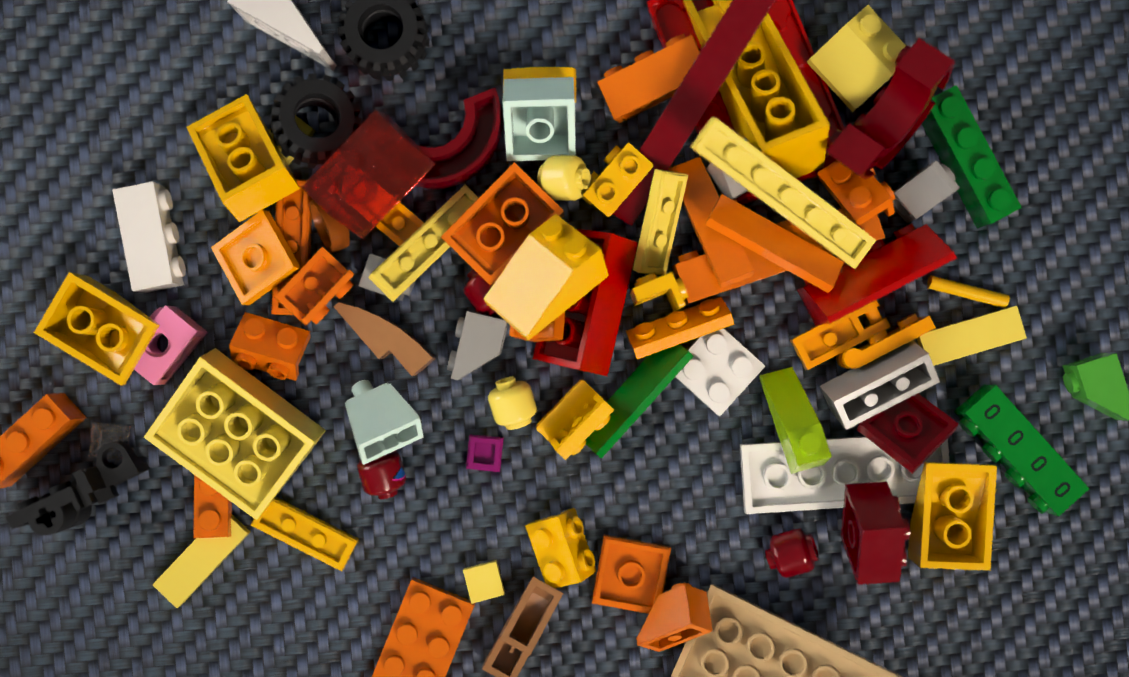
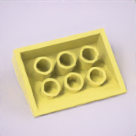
M215 348L197 360L144 438L257 520L308 456L326 430Z

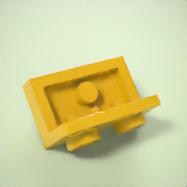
M629 142L622 149L616 145L603 160L608 165L599 175L595 171L592 172L590 186L581 197L590 206L594 205L607 217L615 212L653 168V163Z
M655 272L636 280V283H634L635 287L630 292L634 306L666 294L673 312L685 306L684 300L688 297L682 279H675L672 272L657 278Z
M581 379L535 427L551 443L555 451L566 460L570 455H576L584 448L586 439L594 430L602 429L609 422L610 414L614 409L590 385Z
M575 508L567 509L558 515L532 521L525 525L543 579L547 585L559 588L581 583L596 572L595 558L588 547L583 523L578 517Z

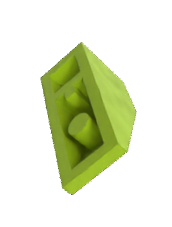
M793 367L760 375L759 379L790 473L793 474L824 465L832 455L821 423Z

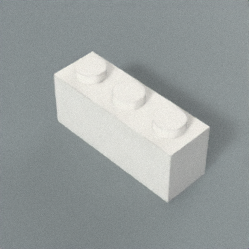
M153 181L112 189L132 291L148 293L183 286L182 277L186 275V268L182 257L178 256L176 243L179 242V233L175 223L171 221L169 210L173 208V202L170 192L165 189V186Z

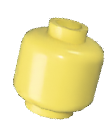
M555 155L548 157L543 165L540 166L537 182L539 187L553 200L576 201L589 188L591 173L580 157L574 155Z
M514 376L496 381V387L488 395V402L494 421L498 425L505 426L507 430L519 429L532 422L531 417L537 411L531 386L525 381H516Z

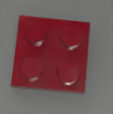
M917 393L859 423L857 430L913 474L956 431L959 423Z

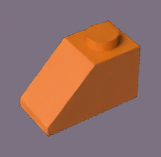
M678 583L673 585L671 590L658 595L636 638L637 645L661 652L713 632L707 592L692 587L689 583Z

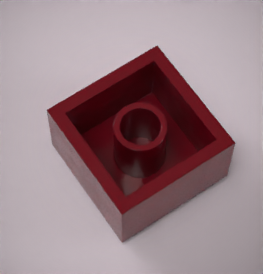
M887 481L845 484L841 540L857 585L900 582L901 569L907 564L904 544L905 540L910 538V526L907 518H902L898 496L892 495Z

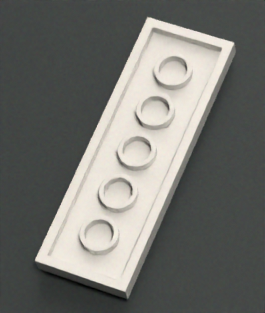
M865 436L830 438L826 440L832 457L824 465L791 474L781 442L740 444L744 513L757 514L843 508L845 484L886 481L892 495L898 496L900 504L915 503L924 463L912 474ZM948 439L925 462L949 463Z

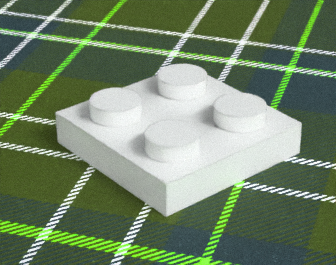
M723 328L698 337L687 349L694 357L676 375V378L720 417L763 370L765 365Z

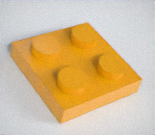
M267 210L259 211L211 247L242 305L250 306L301 269L270 211Z

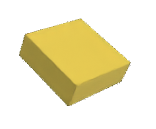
M497 560L463 569L471 604L505 595Z

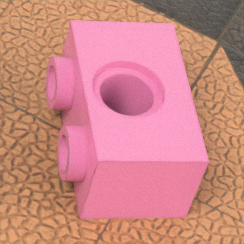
M167 305L163 308L159 307L151 314L150 318L160 326L134 368L136 372L152 385H165L208 333L178 307ZM164 334L168 339V347L164 352H161L157 347V340Z

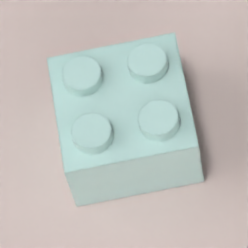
M574 77L504 79L503 112L507 161L546 160L548 157L555 155L576 156Z

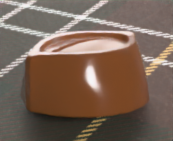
M330 193L311 200L310 213L325 248L329 253L347 248L350 245L349 227L334 194Z

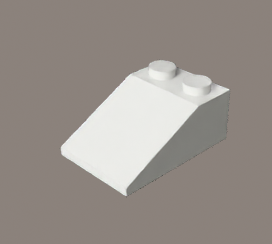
M293 0L227 1L247 23L334 71L337 65Z

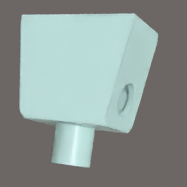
M361 380L353 385L351 391L354 397L345 402V407L363 465L424 437L420 417L391 384L385 383L373 388L370 381Z

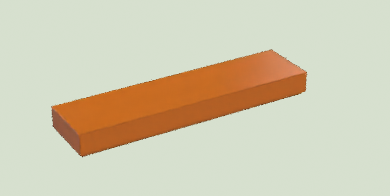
M701 157L669 168V171L688 175L682 204L720 287L723 288L754 276V270L743 246L705 225L719 199V195Z
M296 179L300 189L276 202L275 222L302 268L310 260L312 216L310 213V202L313 200L314 182L312 180ZM297 272L272 289L271 314L293 315L274 297Z
M723 194L717 200L705 224L827 293L834 287L844 263L842 260Z

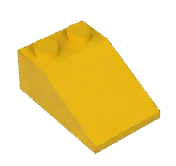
M247 94L186 127L222 203L239 222L300 189L286 160Z
M555 214L527 236L484 297V301L529 341L609 276L602 250Z
M69 272L34 333L119 385L125 386L160 325L122 296L93 278Z
M924 462L910 521L908 558L920 568L991 570L996 465Z

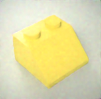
M867 5L825 43L807 63L844 104L854 112L894 75L896 58L906 45L876 12Z

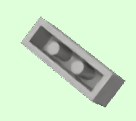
M912 340L860 368L851 369L820 385V389L831 413L847 430L940 381L929 353Z

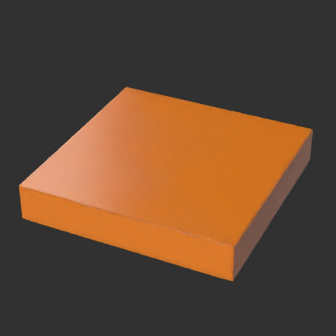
M604 534L592 595V604L649 614L658 595L664 591L671 547Z

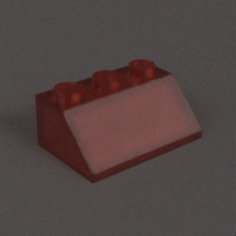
M375 110L302 188L327 214L364 239L436 164L386 113Z

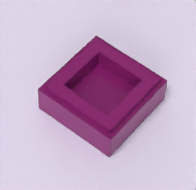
M470 434L466 469L500 472L504 437Z

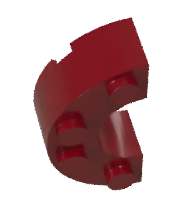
M918 38L912 47L907 45L899 53L895 61L896 67L888 87L885 86L878 93L874 100L875 106L867 115L863 113L855 121L854 125L849 123L843 131H836L827 143V154L862 179L872 177L874 173L871 169L875 166L882 170L901 151L936 104L931 99L937 87L943 90L952 74L955 60L921 38Z
M496 87L463 100L466 113L463 127L453 140L443 146L433 148L418 146L408 140L398 126L366 139L374 155L393 175L411 185L429 189H442L462 184L483 170L498 148L502 134L503 116Z

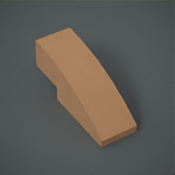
M340 302L334 306L337 312L378 359H385L392 353L411 376L418 375L436 359L419 340L388 319L368 310Z
M532 577L485 659L482 670L495 677H518L563 593Z

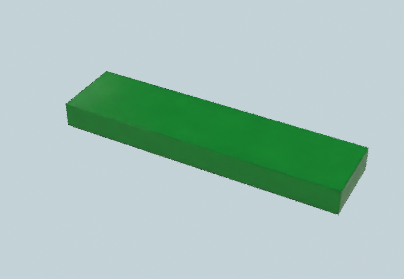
M680 344L648 355L607 401L614 409L610 414L611 418L602 429L594 430L588 436L586 445L602 459L694 356Z

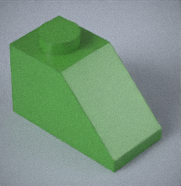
M1100 353L1062 365L1065 372L1063 375L1064 385L1074 399L1115 420L1129 421V390L1117 353Z

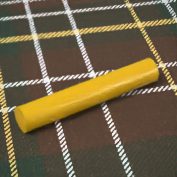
M932 275L927 282L928 289L1006 308L1010 300V296L1003 293Z

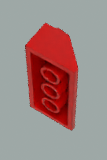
M913 223L893 232L896 239L886 244L883 239L876 241L856 269L843 263L836 283L829 293L804 279L805 286L797 289L815 326L831 324L956 259L954 251L927 224L915 228Z
M576 229L601 248L609 276L565 311L563 340L536 342L532 359L608 377L638 242L613 233Z

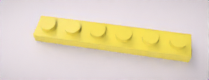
M710 118L690 148L850 267L856 269L876 240L717 118Z

